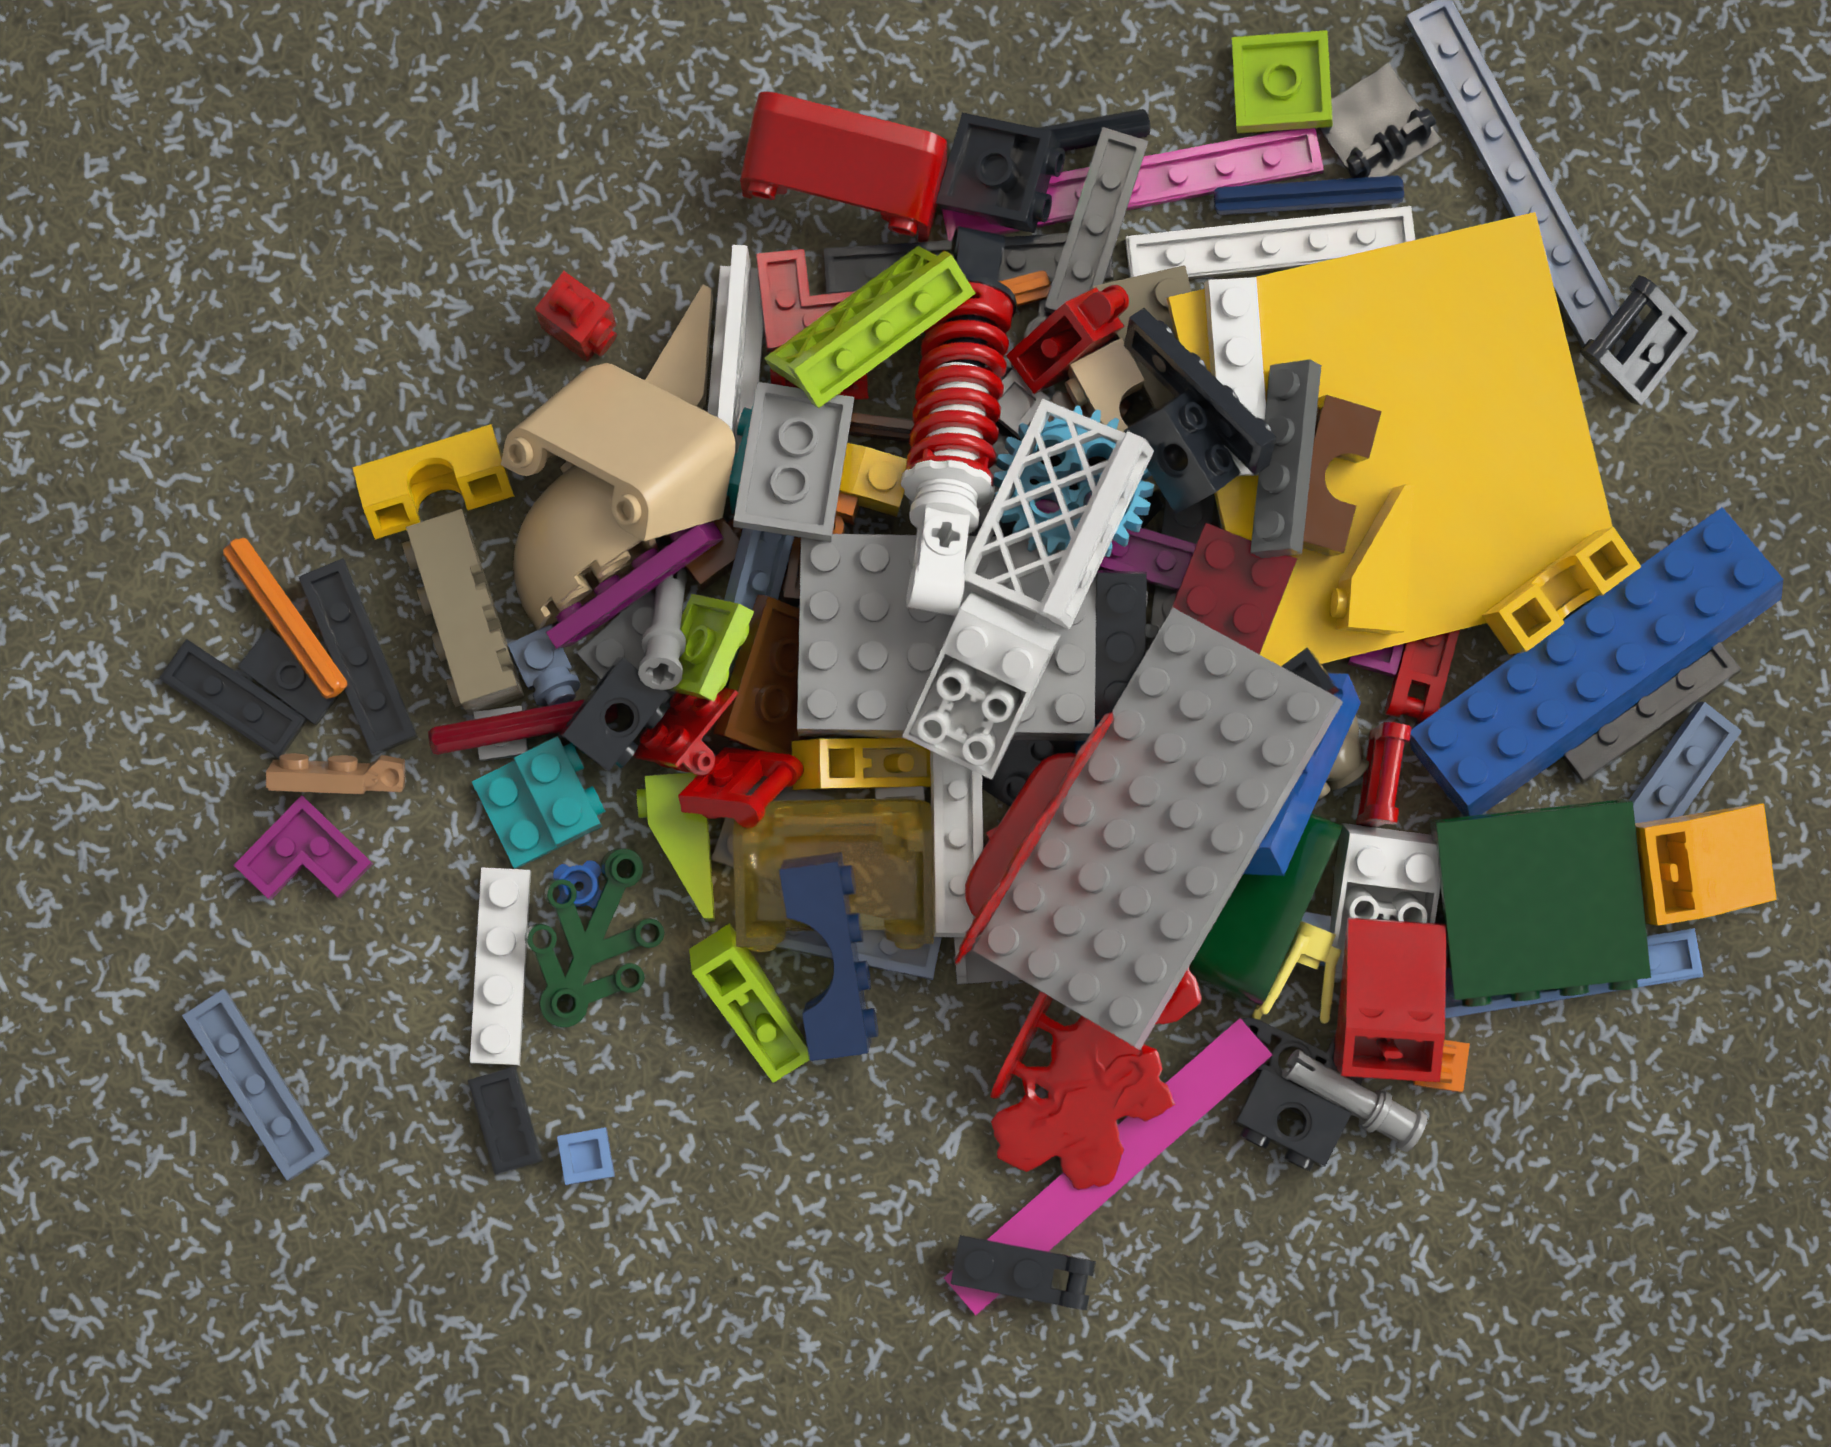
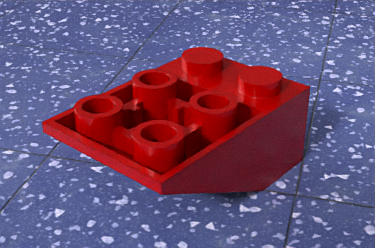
M1347 918L1333 1061L1341 1076L1440 1082L1445 1038V924Z

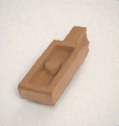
M290 753L279 756V760L273 759L266 771V788H268V791L364 794L365 791L402 792L405 787V759L381 755L372 763H358L356 757L347 755L332 756L328 758V762L309 761V756L305 754Z

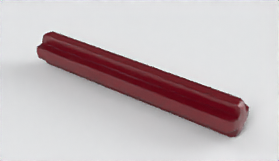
M585 699L436 726L428 731L429 745L432 753L438 755L557 733L564 728ZM616 703L607 709L605 713L606 723H611L618 718Z

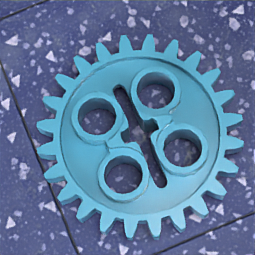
M1076 406L1074 412L1083 415L1081 407ZM1096 409L1090 419L1100 423L1101 410ZM1056 417L1053 418V421L1048 422L1047 420L1041 433L1046 448L1072 438L1067 422ZM1114 418L1107 426L1117 430L1119 419ZM1024 423L1019 425L1018 435L1021 441L1012 437L1006 439L1005 449L1009 454H999L997 457L996 466L1003 471L994 473V486L1001 487L1029 428L1028 425ZM1075 426L1078 435L1088 432L1087 430ZM1103 437L1082 444L1087 460L1094 456H1101L1108 460L1116 445L1115 442ZM1037 443L1032 454L1040 451ZM1076 447L1057 454L1062 460L1060 465L1053 467L1057 480L1084 470ZM1040 461L1025 467L1020 477L1025 493L1051 483L1047 469ZM1147 468L1112 539L1124 547L1128 544L1129 540L1126 529L1139 532L1142 520L1137 515H1148L1151 504L1143 498L1152 496L1154 484L1143 481L1151 476ZM1102 473L1094 476L1096 485ZM1031 479H1036L1040 483L1037 485H1032L1029 481ZM1087 479L1077 482L1079 490H1070L1069 486L1061 489L1069 512L1088 504L1092 491ZM1016 487L1011 498L1019 496ZM1055 492L1029 501L1036 525L1062 515L1061 508L1054 513L1047 514L1041 512L1035 505L1041 499H1050L1059 506ZM1022 505L1004 511L1001 517L1002 523L1017 521L1012 534L1030 527ZM1081 517L1078 518V519L1073 520V524H1074L1075 529H1076V527H1077V525H1078V523H1079ZM1066 523L1040 533L1043 544L1047 546L1046 553L1048 556L1055 554L1057 549L1066 550L1071 540ZM1033 536L1029 539L1027 549L1030 552L1037 548ZM1112 541L1105 554L1106 557L1111 556Z

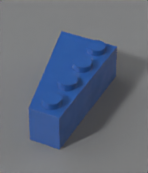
M1328 673L1339 689L1334 696L1338 697L1343 703L1243 874H1285L1361 704L1349 674Z

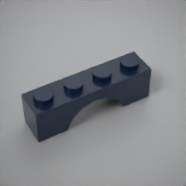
M842 852L785 859L779 872L786 916L789 919L803 922L814 928L827 942L834 960L832 981L824 991L806 1002L802 1013L809 1060L815 1061L868 1054L872 1042L871 1038L878 1037V1023L875 1008L866 1009L864 990H871V980L867 960L859 961L856 943L863 942V927L860 913H851L849 895L856 894L852 865L844 866Z

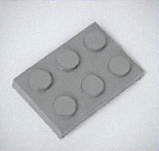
M757 382L733 527L831 542L854 397L836 395L823 406L817 408L800 388Z

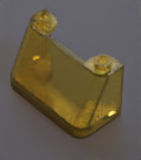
M907 798L772 801L765 808L763 819L753 828L742 827L734 820L733 856L736 947H747L755 952H767L775 949L776 944L785 940L786 931H816L803 922L787 918L779 869L785 859L842 852L844 866L852 865L856 894L849 895L851 913H860L863 930H884L886 939L894 942L895 946L900 949H918L924 944H934L932 807L930 803L919 799Z

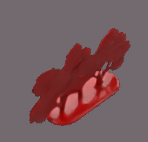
M1113 712L1103 716L1098 726L1094 728L1077 754L1057 753L1040 762L1030 774L971 868L965 883V900L975 919L972 921L970 928L965 932V938L959 946V953L955 958V966L972 949L976 938L982 934L1006 892L1011 887L1054 817L1063 798L1066 797L1088 759L1113 722Z
M1189 967L1156 1024L1164 1025L1176 1022L1200 1004L1202 997L1194 975L1189 971ZM1040 991L991 1092L990 1097L992 1099L999 1098L1016 1075L1022 1079L1026 1093L1018 1104L999 1111L991 1120L994 1137L1000 1144L997 1150V1158L1013 1167L1028 1172L1042 1165L1053 1156H1058L1061 1158L1063 1173L1071 1180L1073 1187L1077 1190L1087 1189L1092 1185L1097 1187L1109 1185L1115 1178L1121 1156L1125 1150L1119 1139L1117 1119L1129 1116L1146 1122L1175 1106L1168 1085L1161 1082L1159 1078L1163 1069L1159 1053L1156 1049L1143 1044L1141 1049H1138L1082 1015L1075 1024L1068 1026L1052 1020L1045 1014L1053 998ZM1038 1028L1051 1033L1053 1038L1051 1045L1052 1061L1048 1067H1027L1021 1062ZM1036 1084L1048 1091V1098L1042 1099L1036 1095Z

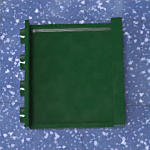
M1616 799L1430 820L1432 840L1436 842L1444 923L1446 925V942L1451 988H1448V995L1454 1000L1462 999L1463 1007L1492 1004L1491 996L1505 994L1511 995V1001L1536 1000L1541 998L1540 990L1558 988L1560 996L1582 995L1589 993V985L1608 983L1609 990L1634 989L1638 987V979L1651 978L1633 801Z

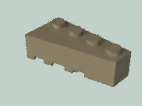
M462 509L406 527L410 541L402 543L411 571L419 568L424 586L417 588L418 596L425 615L433 614L438 632L431 635L440 661L447 660L452 678L446 679L455 707L462 705L470 716L476 711L489 710L525 698L478 552Z

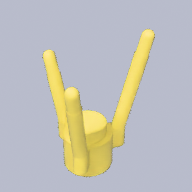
M1301 921L1266 1000L1258 1010H1254L1252 1018L1260 1020L1263 1014L1269 1013L1297 962L1318 969L1320 962L1323 961L1325 962L1320 1021L1324 1024L1328 1023L1333 999L1336 965L1342 952L1341 949L1332 946L1336 934Z

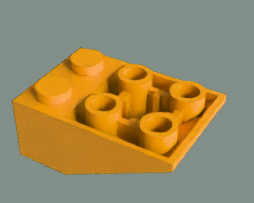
M1764 803L1635 823L1646 924L1659 926L1701 919L1777 900Z

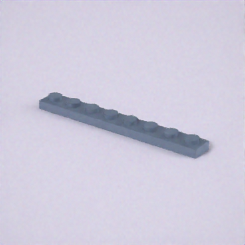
M1435 0L1407 14L1405 22L1511 218L1536 212L1558 305L1583 348L1589 339H1596L1619 307L1452 0Z

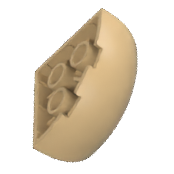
M568 461L560 468L563 474L540 495L527 513L515 544L513 558L515 585L522 607L536 630L557 621L555 617L572 604L580 602L584 605L595 598L596 594L593 590L608 578L618 575L622 579L632 572L634 567L631 563L641 554L652 548H656L659 552L655 538L643 541L626 532L618 525L612 512L614 485Z

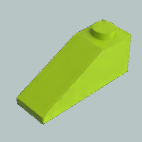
M693 773L645 776L646 788L637 789L639 818H648V825L705 922H715L708 818L701 814L681 812L678 797L697 775Z
M730 923L689 949L693 975L773 1083L809 1061L806 1040L759 963Z

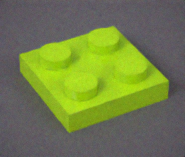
M1327 30L1232 37L1237 133L1333 127Z
M691 594L682 614L680 627L686 638L685 652L679 657L683 667L682 679L677 686L667 690L715 701L718 692L725 687L728 681L729 667L737 649L747 639L749 623L754 611L739 603Z

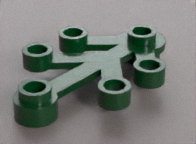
M616 848L604 856L601 863V872L606 883L585 930L574 904L577 896L575 886L568 880L554 879L545 888V899L556 911L573 957L564 976L553 950L557 942L555 931L550 926L540 923L534 924L527 929L525 944L535 953L546 983V987L541 992L539 998L540 1011L543 1017L552 1025L557 1027L574 1026L586 1015L589 1003L619 991L627 993L636 992L644 983L645 976L643 970L636 964L624 962L614 969L613 974L584 984L592 965L639 946L647 948L656 947L664 938V928L659 921L652 918H641L632 928L604 939L626 887L635 885L643 873L642 860L632 850ZM623 859L629 860L632 864V871L625 878H621L616 870L617 864ZM563 884L568 889V898L562 903H557L553 899V890L556 886ZM651 923L656 929V936L653 940L645 942L641 938L640 932L644 925ZM543 929L548 934V943L542 948H537L533 944V935L536 931ZM632 968L636 972L637 980L632 986L625 987L621 982V974L624 970ZM569 994L572 997L573 1005L567 1012H560L557 1008V1000L561 995Z

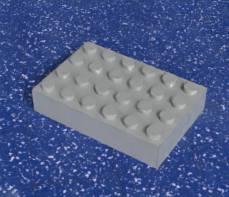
M832 534L831 542L801 537L797 716L799 736L904 738L902 736L956 618V616L906 607L907 589L913 568L917 535ZM968 536L965 560L977 536ZM992 536L989 543L997 541L996 536ZM1030 538L1007 546L1015 569L1041 559L1038 548L1031 552L1027 550ZM1001 549L984 555L975 574L990 580L1009 572ZM1060 562L1051 565L1054 574ZM1045 568L1019 578L1024 595L1041 602L1050 584ZM1096 575L1070 630L1053 623L1045 616L964 582L960 608L970 593L973 592L1061 634L1011 740L1086 741L1095 728ZM1012 581L1002 585L1015 591Z

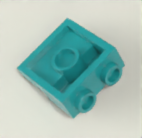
M558 736L514 757L515 761L472 781L514 869H518L602 827L598 815L606 811L593 786L584 790L576 772L584 769V766L574 746L571 743L563 746Z

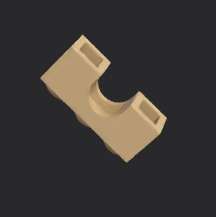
M1121 337L1070 364L1067 373L1070 380L1065 382V386L1076 406L1081 407L1085 405L1090 416H1092L1096 409L1101 410L1100 423L1107 425L1114 418L1119 419L1117 430L1124 433L1128 426L1121 418L1120 403L1127 396L1142 389L1145 379L1130 352L1124 347V341ZM1152 476L1143 480L1154 484L1153 492L1159 489Z

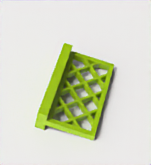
M917 246L765 357V360L773 371L802 389L810 402L817 408H820L976 293L952 254L943 251L937 256Z

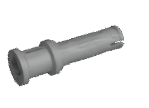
M684 568L677 572L676 579L672 575L656 586L652 625L643 634L642 648L646 654L639 664L638 675L646 686L653 689H671L677 686L682 679L683 667L679 657L685 652L686 638L680 627L685 584L688 577Z
M1299 1049L1295 1050L1287 1060L1285 1065L1291 1067V1069H1283V1078L1295 1082L1332 1104L1352 1113V1115L1359 1118L1360 1125L1369 1133L1375 1130L1396 1141L1398 1149L1404 1152L1411 1150L1422 1136L1427 1123V1114L1421 1110L1413 1112L1393 1101L1391 1093L1385 1090L1372 1092L1305 1055Z

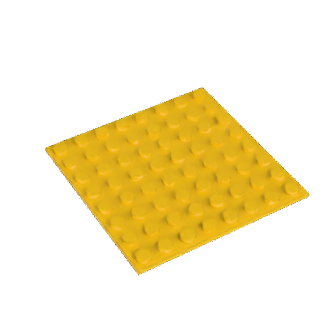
M1536 212L1257 276L1266 401L1270 365L1311 359L1322 365L1318 398L1330 395L1382 411L1369 459L1355 463L1341 458H1334L1326 469L1325 482L1329 492L1342 502L1356 505L1345 551L1342 554L1331 557L1303 548L1302 554L1289 555L1297 558V561L1262 647L1261 656L1282 666L1308 647L1320 664L1485 624L1487 622L1482 614L1595 531L1613 527ZM1205 289L1166 298L1176 339L1189 352L1197 354L1211 373ZM1259 475L1235 477L1214 493L1223 530L1251 541ZM1403 484H1415L1406 632L1381 634L1336 630V618H1332L1330 612L1333 590L1339 588L1340 578L1392 488Z

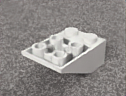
M971 592L959 609L902 737L989 779H993L1061 634Z
M1342 823L1343 827L1340 833L1334 871L1330 932L1336 934L1332 946L1342 950L1336 965L1335 978H1342L1347 918L1435 923L1441 885L1437 847L1431 835Z

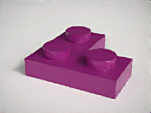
M301 795L233 866L271 901L304 866L340 899L373 863Z

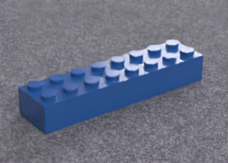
M1721 507L1643 563L1638 570L1607 593L1597 596L1564 620L1565 624L1530 650L1516 654L1411 729V750L1463 816L1482 815L1555 763L1566 752L1574 749L1598 732L1605 724H1609L1637 704L1644 696H1648L1677 675L1682 669L1687 668L1712 650L1719 642L1726 640L1782 599L1783 578L1725 509Z

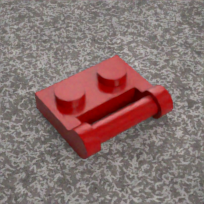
M1383 722L1370 730L1366 754L1369 766L1363 774L1356 825L1378 828L1383 824H1397L1399 808L1395 807L1404 742L1410 741L1411 726L1401 723Z
M724 747L715 756L713 769L706 775H697L678 795L681 812L701 814L711 819L720 817L734 818L742 827L753 828L763 819L765 808L785 787L793 786L804 773L803 765L798 758L790 754ZM763 776H768L751 795H746Z

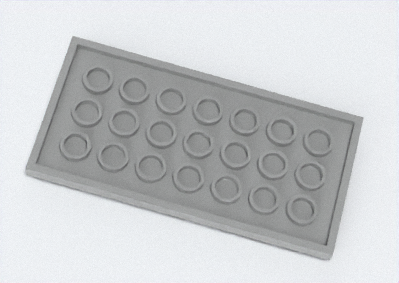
M1172 608L1112 711L1113 722L1076 778L1066 797L1063 798L1054 817L1011 887L1006 892L973 951L1127 1043L1141 1049L1343 702L1338 697Z

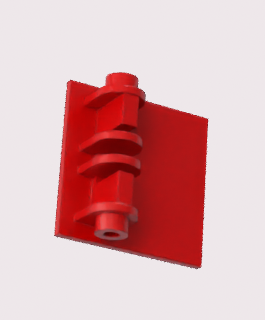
M723 688L718 692L715 701L676 692L670 701L671 707L652 730L647 728L641 735V744L633 754V757L655 762L661 767L673 768L682 772H692L700 776L708 774L715 765V756L701 739L739 693L733 689Z

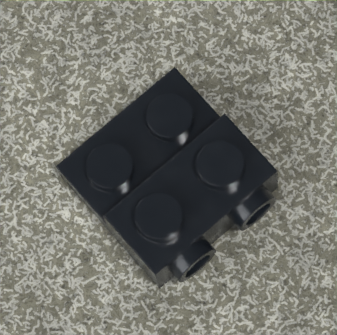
M962 112L936 204L940 209L985 218L993 225L1035 233L1038 221L1045 223L1050 215L1052 196L1047 194V189L1051 176L1059 177L1063 170L1065 150L1060 148L1061 142L1050 130Z

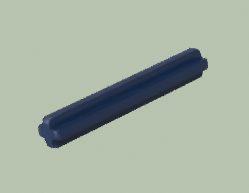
M1396 175L1218 187L1214 192V207L1218 215L1399 204L1404 199V183L1402 178Z

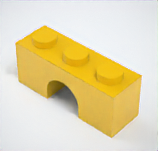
M492 424L352 467L362 507L375 539L407 530L406 527L420 523L418 510L421 502L428 495L440 490H453L463 496L467 510L514 496L507 470L501 465L502 453Z
M1614 527L1598 530L1494 605L1482 616L1509 655L1527 652L1565 624L1562 619L1587 601L1607 593L1638 570L1641 565Z

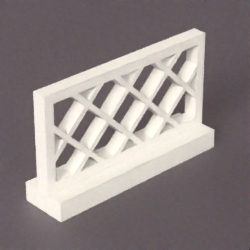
M733 245L731 266H720L708 413L723 420L732 430L735 438V453L738 452L742 436L737 435L741 413L744 407L752 409L757 382L760 380L764 332L757 268H751L748 247L746 245Z
M1042 399L964 562L965 582L1045 616L1053 623L1070 630L1154 452L1146 439L1128 431L1123 433ZM1051 415L1067 422L1072 438L1046 448L1041 433L1049 416ZM1075 426L1087 430L1088 432L1078 435ZM1099 437L1116 443L1107 461L1090 467L1082 444ZM1037 443L1040 451L1032 454ZM1076 447L1084 470L1057 480L1050 457ZM1043 460L1051 483L1025 493L1020 480L1024 468ZM1102 473L1096 485L1094 476ZM1087 479L1092 491L1088 504L1069 512L1061 489ZM1016 487L1019 496L1011 498ZM1055 492L1062 515L1036 525L1029 501ZM1022 505L1030 527L1004 537L999 525L1004 511ZM1081 517V519H1080V521H1079V523H1078V525H1077V527H1076V529H1075L1074 524H1073V520L1078 519V518ZM1066 523L1071 536L1066 550L1048 556L1040 533ZM995 532L997 541L989 543ZM1033 536L1041 559L1015 569L1007 546ZM1001 549L1009 572L990 580L975 574L984 555ZM1060 562L1054 574L1051 565ZM1045 568L1050 584L1042 601L1039 602L1024 595L1019 578ZM1012 581L1015 591L1002 585Z

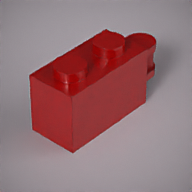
M565 271L562 272L535 307L541 328L586 362L594 354H597L599 357L603 356L617 337V333L613 331L616 321L611 305Z
M1119 285L1108 286L1102 291H1099L1096 287L1066 301L1006 355L1033 394L1066 379L1070 364L1099 350L1125 327L1118 317L1128 308L1129 297L1127 292Z

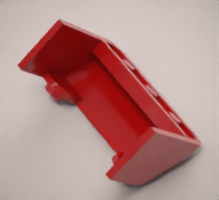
M760 92L753 112L740 178L742 196L752 199L754 196L765 200H775L776 194H786L787 190L790 189L881 212V218L889 222V230L906 236H915L918 231V242H928L938 206L936 200L947 166V140L935 133L780 93Z

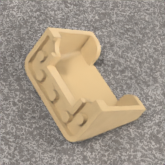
M604 363L586 368L507 435L501 465L522 476L539 473L544 468L547 458L558 456L614 485L612 512L616 522L626 532L643 541H647L722 518L735 455V438L728 424L720 418L613 364Z

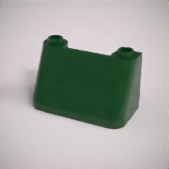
M1311 814L1284 875L1243 874L1189 965V971L1194 975L1197 983L1253 1009L1258 1010L1261 1007L1279 972L1343 826Z

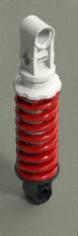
M957 226L955 229L950 254H952L976 294L924 331L925 337L921 345L922 359L919 362L918 369L920 381L916 385L915 393L917 403L913 408L912 417L914 426L910 431L909 443L911 449L907 454L906 470L902 474L901 481L906 497L913 501L910 507L909 518L911 523L917 528L913 568L908 583L906 607L957 616L963 596L965 582L963 570L968 534L975 531L978 527L979 509L991 503L994 498L993 475L989 469L995 464L996 452L992 446L998 441L999 433L995 423L1001 416V406L998 400L1003 396L1004 384L1001 378L1006 373L1007 362L1003 356L1008 352L1009 339L1006 333L1011 329L1012 318L1015 315L1017 305L1014 293L1007 286L998 282L1005 247V235Z

